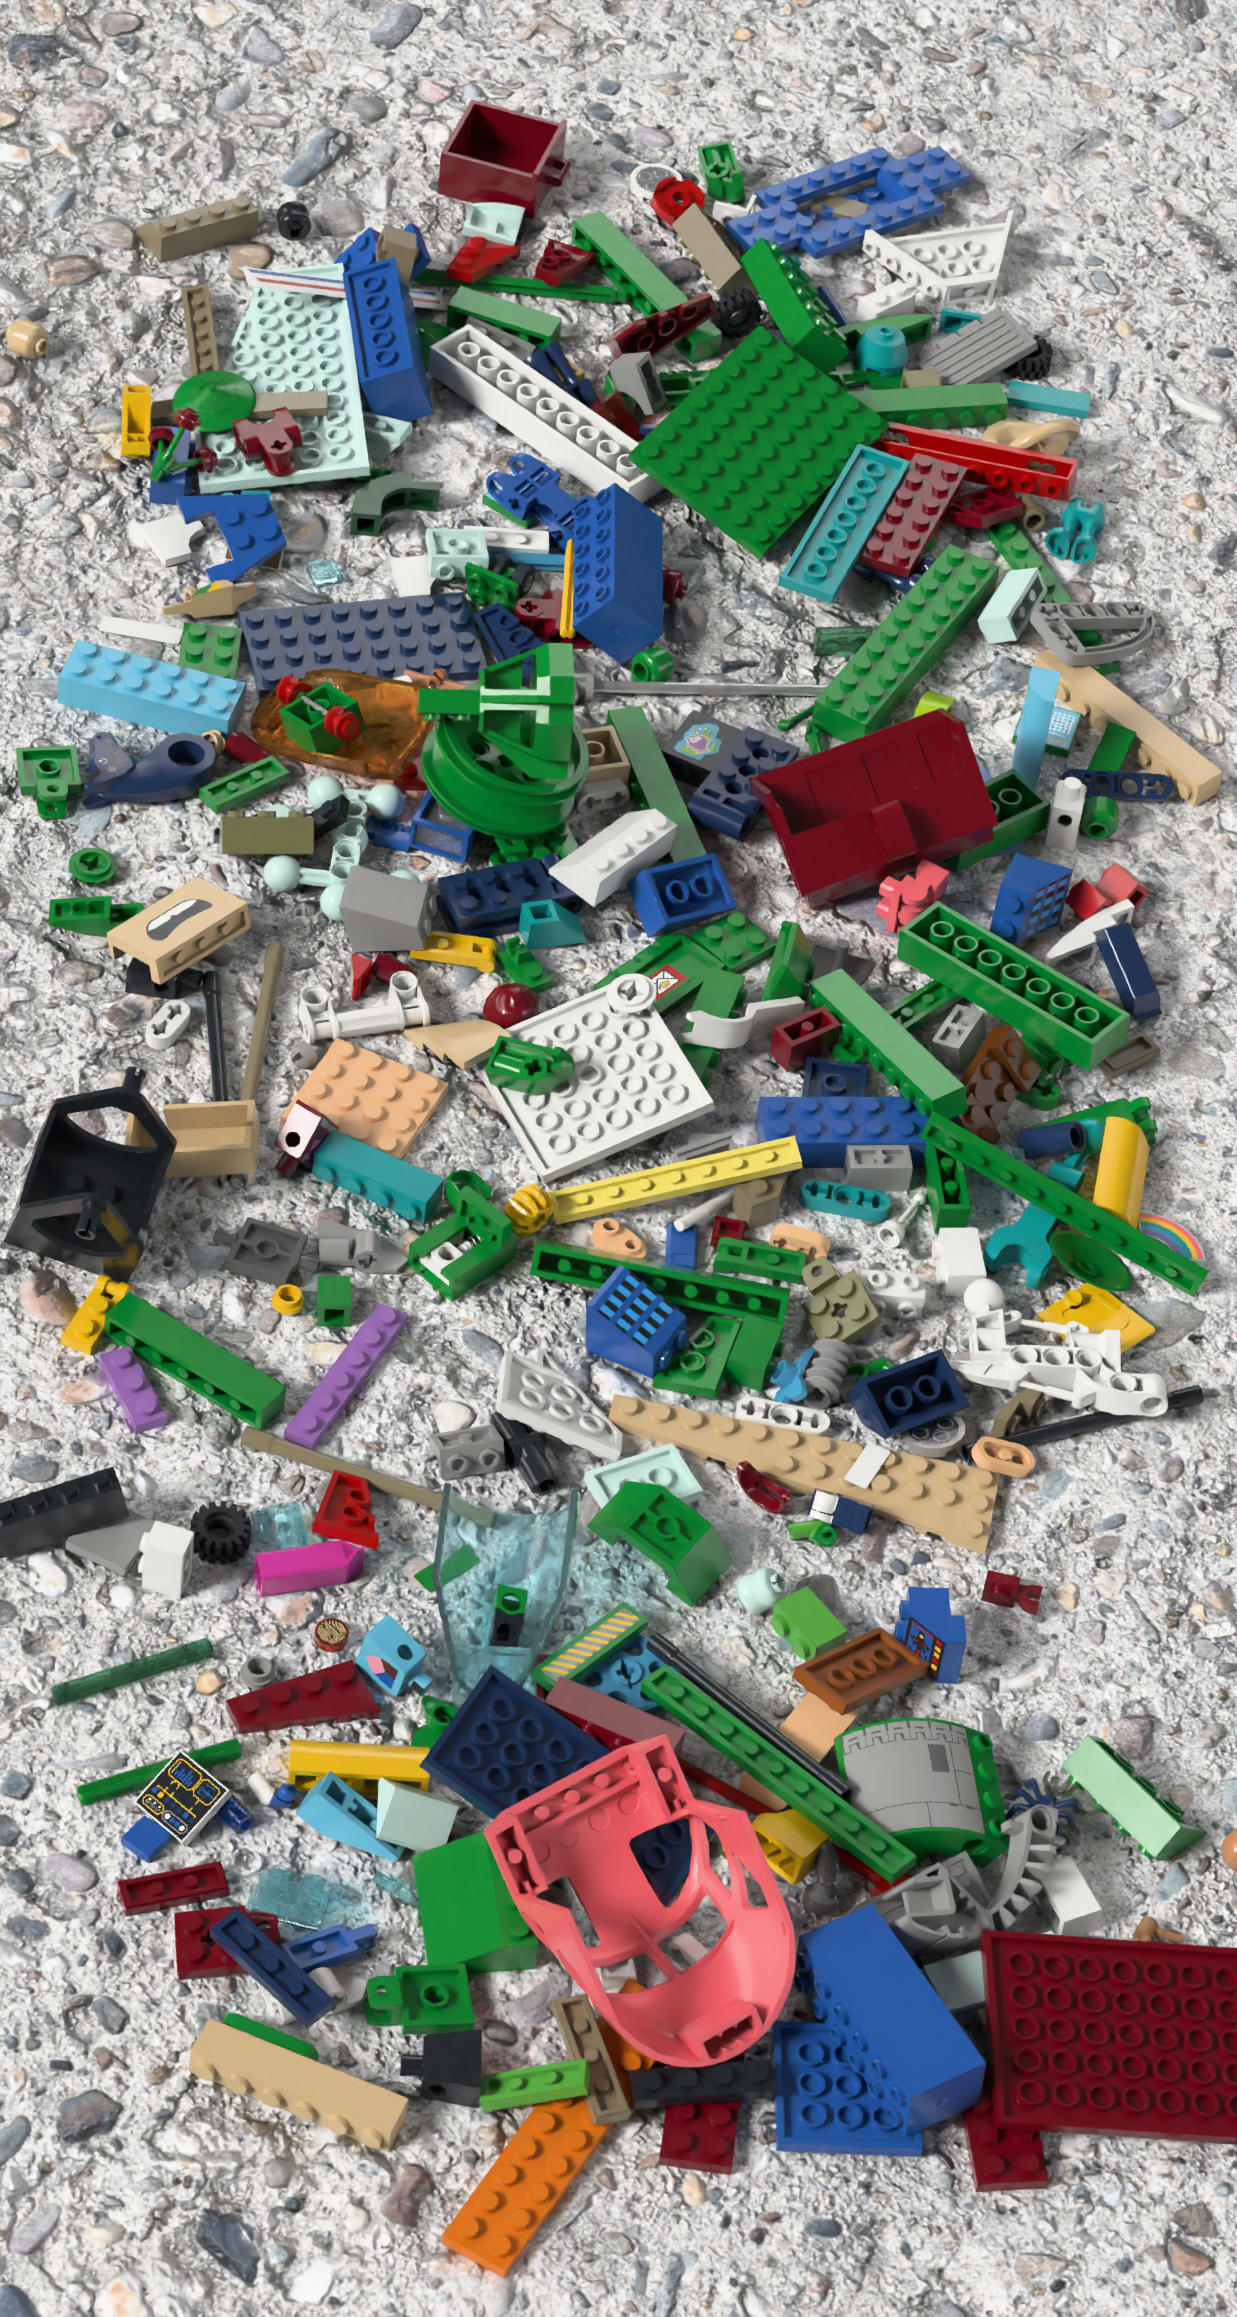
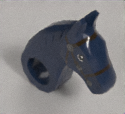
M99 732L90 740L89 783L83 788L86 794H92L82 801V804L89 810L113 801L132 803L163 802L198 794L199 788L212 783L214 779L215 750L212 744L203 737L181 733L170 735L141 759H135L119 747L112 733ZM179 762H187V763H191V764H194V765H192V766H182V765H179V764H176V763H179Z

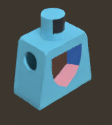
M389 1614L365 1635L355 1662L358 1671L393 1696H399L408 1686L417 1694L423 1696L434 1683V1680L421 1670L427 1655L425 1650Z

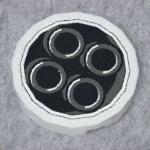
M653 163L644 164L632 171L629 186L631 192L641 200L643 198L650 199L651 202L654 190L661 180L668 177H676V180H683L675 169L667 165Z

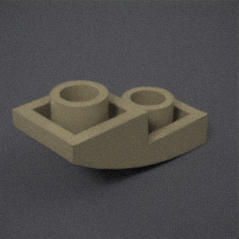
M1026 1389L1013 1397L996 1415L991 1437L997 1438L1008 1435V1433L1013 1434L1016 1432L1019 1424L1028 1428L1033 1418H1040L1045 1409L1047 1401L1043 1399L1044 1393Z

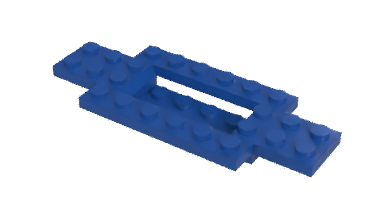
M881 146L756 191L754 195H757L756 203L763 210L727 222L726 232L746 251L763 237L770 243L772 241L777 242L784 251L791 248L795 249L798 253L807 251L817 260L863 243L866 230L872 229L882 236L942 214L945 204L935 195L970 183L971 174L941 146L898 161ZM875 177L873 186L841 197L867 203L868 209L862 215L851 219L846 217L835 218L832 217V212L836 210L826 204L822 205L823 214L814 213L811 211V208L802 212L797 210V205Z

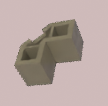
M385 225L375 245L376 262L395 257L407 289L410 291L409 280L413 264L419 254L416 234Z
M789 1171L736 1184L732 1211L739 1220L747 1221V1231L775 1222L781 1200L786 1191Z

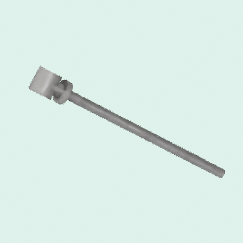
M574 672L575 702L578 699L592 701L594 693L820 696L828 687V685L594 681L592 672H584V674H575Z

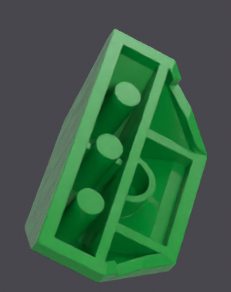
M782 921L761 1002L797 996L804 1001L808 999L810 983L806 982V980L813 979L816 962L811 961L813 948L798 923Z

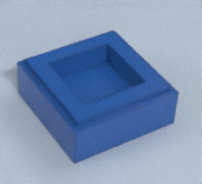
M145 1815L121 1837V1845L147 1863L171 1842V1834Z

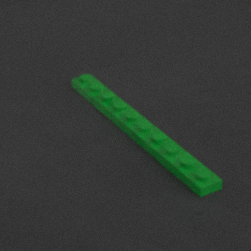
M933 1111L919 1138L1192 1297L1209 1272L1197 1263L1178 1254L1168 1246L1154 1240L1142 1231L1130 1226L1113 1214L1099 1208L1087 1199L1075 1194L1058 1182L1044 1176L1032 1167L1020 1162L1003 1150L996 1148Z
M664 1664L641 1682V1691L891 1884L916 1865L915 1854L668 1665Z

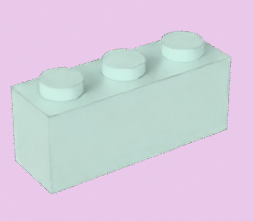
M1038 567L1008 571L977 620L979 629L983 633L987 644L1017 641L1030 620L1035 605L1041 603L1048 591Z

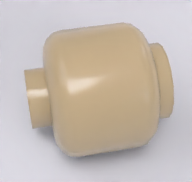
M23 318L13 322L7 329L6 341L12 352L31 360L47 350V332L44 327Z

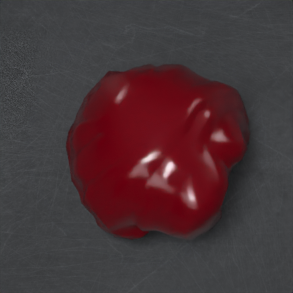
M521 983L498 985L486 998L483 1006V1016L485 1020L506 1029L539 1015V999L535 992L527 985Z

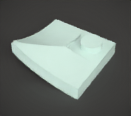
M486 202L470 204L461 234L468 237L481 236L486 238L487 241L514 246L525 208L504 203Z

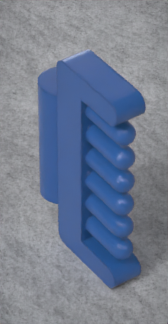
M373 815L369 816L366 831L368 839L374 840V846L406 853L409 852L410 848H413L408 846L411 826H407L405 832H403L404 825L400 824L396 831L397 823L393 822L390 829H388L390 822L385 821L381 828L383 821L378 819L375 825L376 817Z

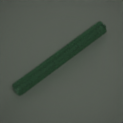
M205 1637L51 1687L52 1699L56 1705H62L212 1657L213 1645L210 1639Z

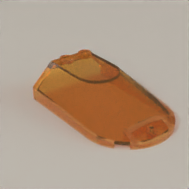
M318 669L306 672V677L301 680L308 683L313 689L328 682L358 701L367 731L360 734L354 741L345 743L330 755L304 750L288 739L278 711L288 704H284L278 699L276 694L277 687L261 700L252 715L251 727L253 729V737L259 746L272 755L369 779L397 780L421 751L430 733L431 721H423V715H416L417 690L419 688H430L424 684L339 669Z

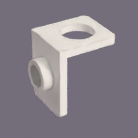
M752 195L746 209L716 201L712 216L726 227L727 222L755 213L757 195Z

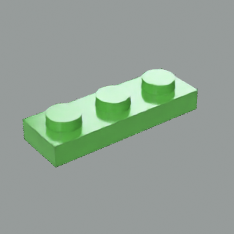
M583 2058L482 2075L479 2103L483 2112L588 2095L590 2066L587 2059Z

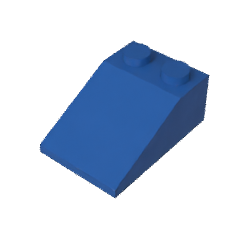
M716 853L643 869L626 883L648 938L664 935L668 931L676 932L735 910L738 907Z

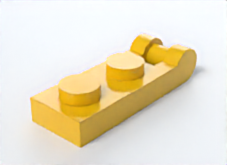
M431 930L430 937L426 938L424 950H410L409 958L477 967L479 971L489 973L495 968L496 960L494 956L497 954L498 943L490 938Z
M100 1274L93 1290L61 1335V1344L91 1355L104 1336L105 1314L127 1293L132 1291V1286L124 1282L120 1284L111 1281V1277ZM106 1293L114 1296L112 1300L104 1297Z

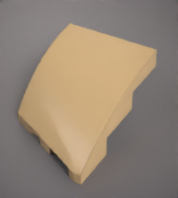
M481 1019L404 1030V1035L421 1051L429 1048L442 1061L450 1058L463 1071L490 1057L499 1035L512 1038V1035L499 1025Z

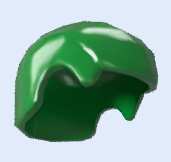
M462 1169L455 1172L451 1171L444 1184V1195L448 1204L455 1210L457 1207L458 1191L467 1185L477 1193L482 1194L488 1202L490 1201L492 1187L486 1185L483 1179L473 1171Z

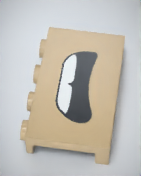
M196 877L107 932L110 956L118 959L127 953L148 964L152 981L161 985L250 929L248 903L200 877Z

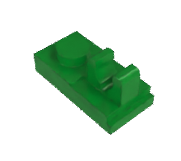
M519 936L508 939L505 950L495 955L497 962L514 983L527 985L535 994L553 988L554 979L533 956L524 943L520 944Z

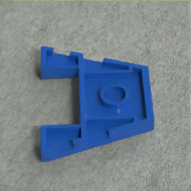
M267 494L183 496L176 498L185 525L211 516L215 517L231 555V561L206 569V575L210 584L219 580L238 582L250 569L256 565L259 567L287 547L286 538Z

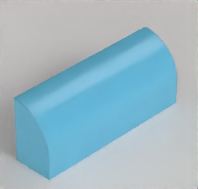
M1032 666L1012 761V769L1014 768L1036 788L1061 672Z

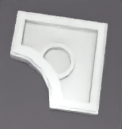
M179 513L141 524L140 532L162 564L168 567L191 560L190 544L195 539L204 535L205 527L200 520L185 525L183 517Z
M428 555L391 558L390 566L400 598L431 595L434 587L442 582L451 581L452 578L442 580L430 577L427 564Z

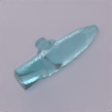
M377 1872L374 1875L372 1882L381 1886L383 1890L395 1898L415 1906H419L421 1903L416 1895L403 1885L405 1880L402 1877L391 1879L381 1872Z

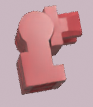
M923 859L917 866L916 879L906 875L900 882L888 876L880 885L879 894L884 897L876 908V915L887 920L886 930L893 934L897 931L899 934L901 928L936 901L944 904L949 871Z

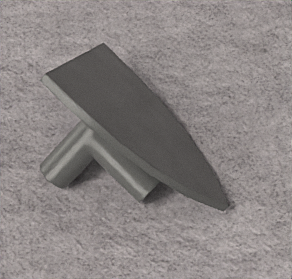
M844 939L837 942L836 950L816 945L811 956V961L816 962L814 976L811 981L841 968L861 986L868 977L874 961L848 954L849 942Z

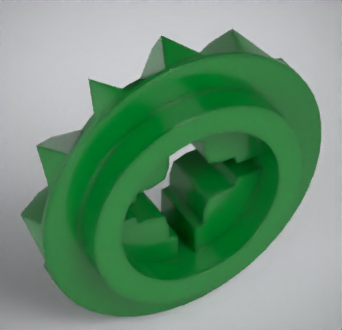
M85 848L71 856L68 869L69 873H72L74 881L81 880L84 886L88 883H93L97 887L99 882L108 884L110 878L116 877L117 861L112 854L103 849ZM97 863L98 869L95 868L93 871H88Z

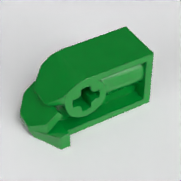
M731 141L697 147L699 167L707 194L714 199L724 197V200L729 203H745L741 169H739Z
M499 1035L485 1072L491 1085L540 1096L549 1093L560 1083L566 1082L575 1073V1062L573 1057L561 1047L555 1046L553 1049Z

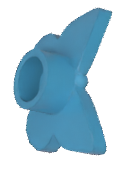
M810 1347L792 1364L786 1360H782L777 1364L772 1374L771 1382L781 1388L777 1391L774 1401L788 1404L790 1399L792 1401H799L807 1396V1387L802 1375L809 1359L815 1352L814 1348Z

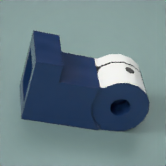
M815 1488L807 1515L848 1529L850 1532L858 1535H863L867 1532L875 1505L840 1493L836 1494Z

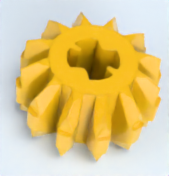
M535 1183L527 1184L520 1191L517 1190L513 1197L509 1198V1202L503 1207V1211L512 1221V1230L518 1237H531L535 1231H540L543 1224L547 1223V1219L553 1213L552 1210L555 1202L542 1187Z

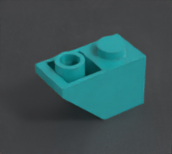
M552 899L522 903L519 931L525 946L529 950L585 942L586 937L578 917Z

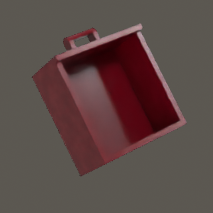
M471 99L441 152L437 194L473 204L490 202L520 206L525 208L523 217L534 220L551 186L560 187L572 167L570 161L563 159L567 120L562 119L561 123Z

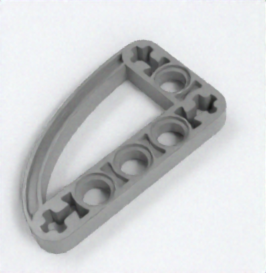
M1139 602L1038 603L1035 605L1030 616L1032 625L1057 659L1069 666L1104 664L1129 657L1145 647L1155 627V618L1152 611L1146 605ZM1140 629L1135 635L1125 640L1093 647H1084L1072 630Z

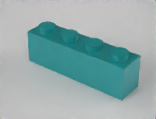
M334 1129L314 1153L313 1175L423 1225L442 1201L443 1178Z

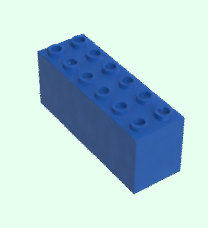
M395 257L342 273L360 383L373 414L406 422L433 414L414 303Z
M613 483L608 488L599 491L596 497L588 503L580 505L574 512L572 628L622 665L663 635V520L617 483Z
M873 1903L799 1936L793 1982L800 1993L804 1992L810 2000L815 2016L818 2019H823L829 2025L832 2040L837 2046L842 2045V2048L848 2055L852 2069L856 2073L860 2072L867 2082L870 2095L875 2100L879 2099L893 2127H898L906 2138L979 2104L986 2067L985 2060Z

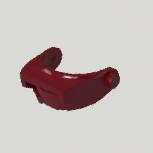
M741 1461L738 1464L736 1470L741 1488L755 1504L767 1510L768 1513H780L793 1500L794 1494L790 1488L785 1489L774 1483L747 1461ZM758 1487H763L773 1495L780 1498V1501L769 1496L768 1494L760 1490Z

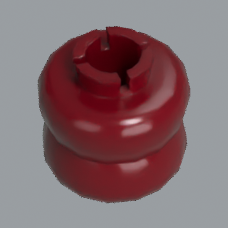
M664 564L663 602L672 605L678 598L680 600L684 598L686 593L682 590L687 591L688 583L684 582L685 574L682 571L672 570Z

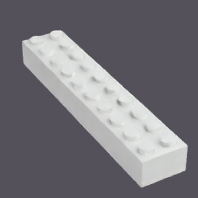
M470 324L430 346L428 373L595 492L598 493L613 483H617L639 502L643 503L665 490V487L628 460L630 452L639 444Z

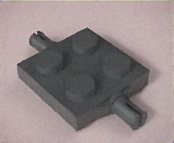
M247 1217L243 1227L235 1234L216 1229L213 1236L214 1243L230 1247V1253L225 1261V1270L279 1287L288 1284L292 1274L298 1268L317 1274L320 1267V1260L303 1256L308 1242V1235L251 1217Z

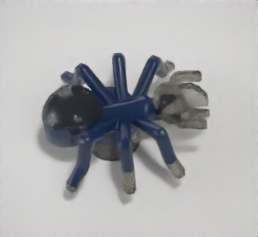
M1047 1771L1042 1779L1046 1793L1044 1796H1042L1035 1778L1021 1781V1785L1024 1788L1030 1789L1032 1787L1037 1801L1022 1788H1019L1014 1794H1005L1003 1797L1004 1800L1016 1801L1021 1796L1029 1803V1805L1015 1803L1005 1814L1006 1821L1010 1820L1017 1811L1025 1812L1039 1804L1056 1809L1072 1806L1073 1812L1080 1816H1085L1086 1811L1079 1808L1077 1800L1074 1798L1056 1803L1057 1799L1071 1796L1077 1789V1785L1074 1784L1067 1790L1069 1787L1068 1781L1059 1786L1060 1778L1057 1776H1053L1050 1782H1048L1051 1774L1050 1771ZM1058 1811V1818L1066 1819L1069 1830L1079 1837L1081 1832L1075 1827L1073 1815L1069 1812ZM1057 1823L1055 1835L1060 1836V1826ZM1061 1846L1056 1849V1853L1058 1855L1062 1854L1063 1850Z

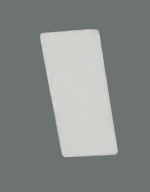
M868 1442L844 1479L866 1489L891 1452L872 1442Z

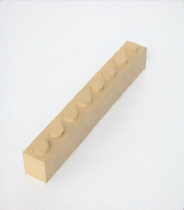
M1051 649L1036 656L1035 667L1061 672L1056 697L1073 711L1081 713L1082 718L1100 733L1104 734L1109 721L1135 731L1137 736L1128 755L1149 772L1163 774L1170 778L1173 785L1172 790L1181 798L1195 807L1218 793L1223 771L1090 665H1066L1057 659Z

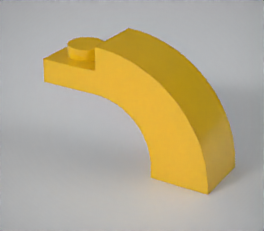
M123 385L121 456H128L130 458L150 456L148 436L150 435L151 386Z

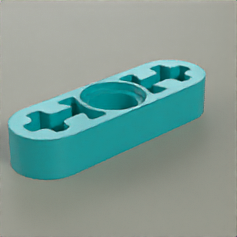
M819 1179L805 1180L801 1184L799 1202L806 1209L870 1222H882L887 1219L891 1205L890 1198L883 1192ZM848 1197L853 1202L851 1204H842L837 1201V1198Z

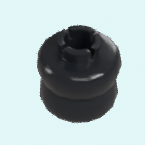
M290 201L278 208L276 219L279 233L283 238L289 241H298L310 233L311 221L309 219V210L304 204Z

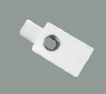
M1068 777L1065 780L1057 781L1045 846L1074 852L1086 793V786L1081 784V781L1075 777ZM1061 815L1070 816L1069 825L1065 826L1059 823Z

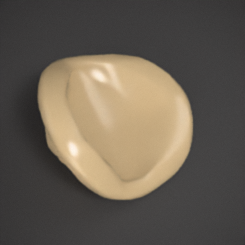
M1067 418L1052 420L1043 424L1026 420H1001L989 426L983 433L981 440L1062 456L1066 451L1069 441L1079 437L1080 425ZM1030 461V462H1029V466H1033V467H1040V466H1047V465H1049V464H1043V465H1041V464H1040L1039 462H1037V461Z

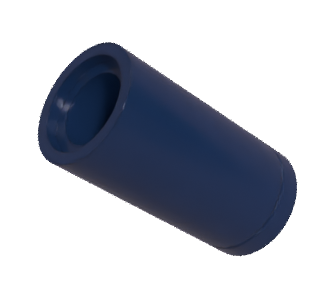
M1078 1121L1022 1129L1017 1135V1148L1019 1154L1025 1160L1081 1152L1086 1145L1085 1130Z

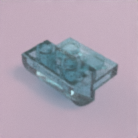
M271 1865L270 1868L265 1867L259 1873L256 1888L249 1895L247 1907L251 1908L250 1913L266 1912L277 1915L278 1922L318 1932L324 1921L334 1885L325 1883L326 1879L319 1875L305 1874V1877L291 1874L292 1870L285 1866Z

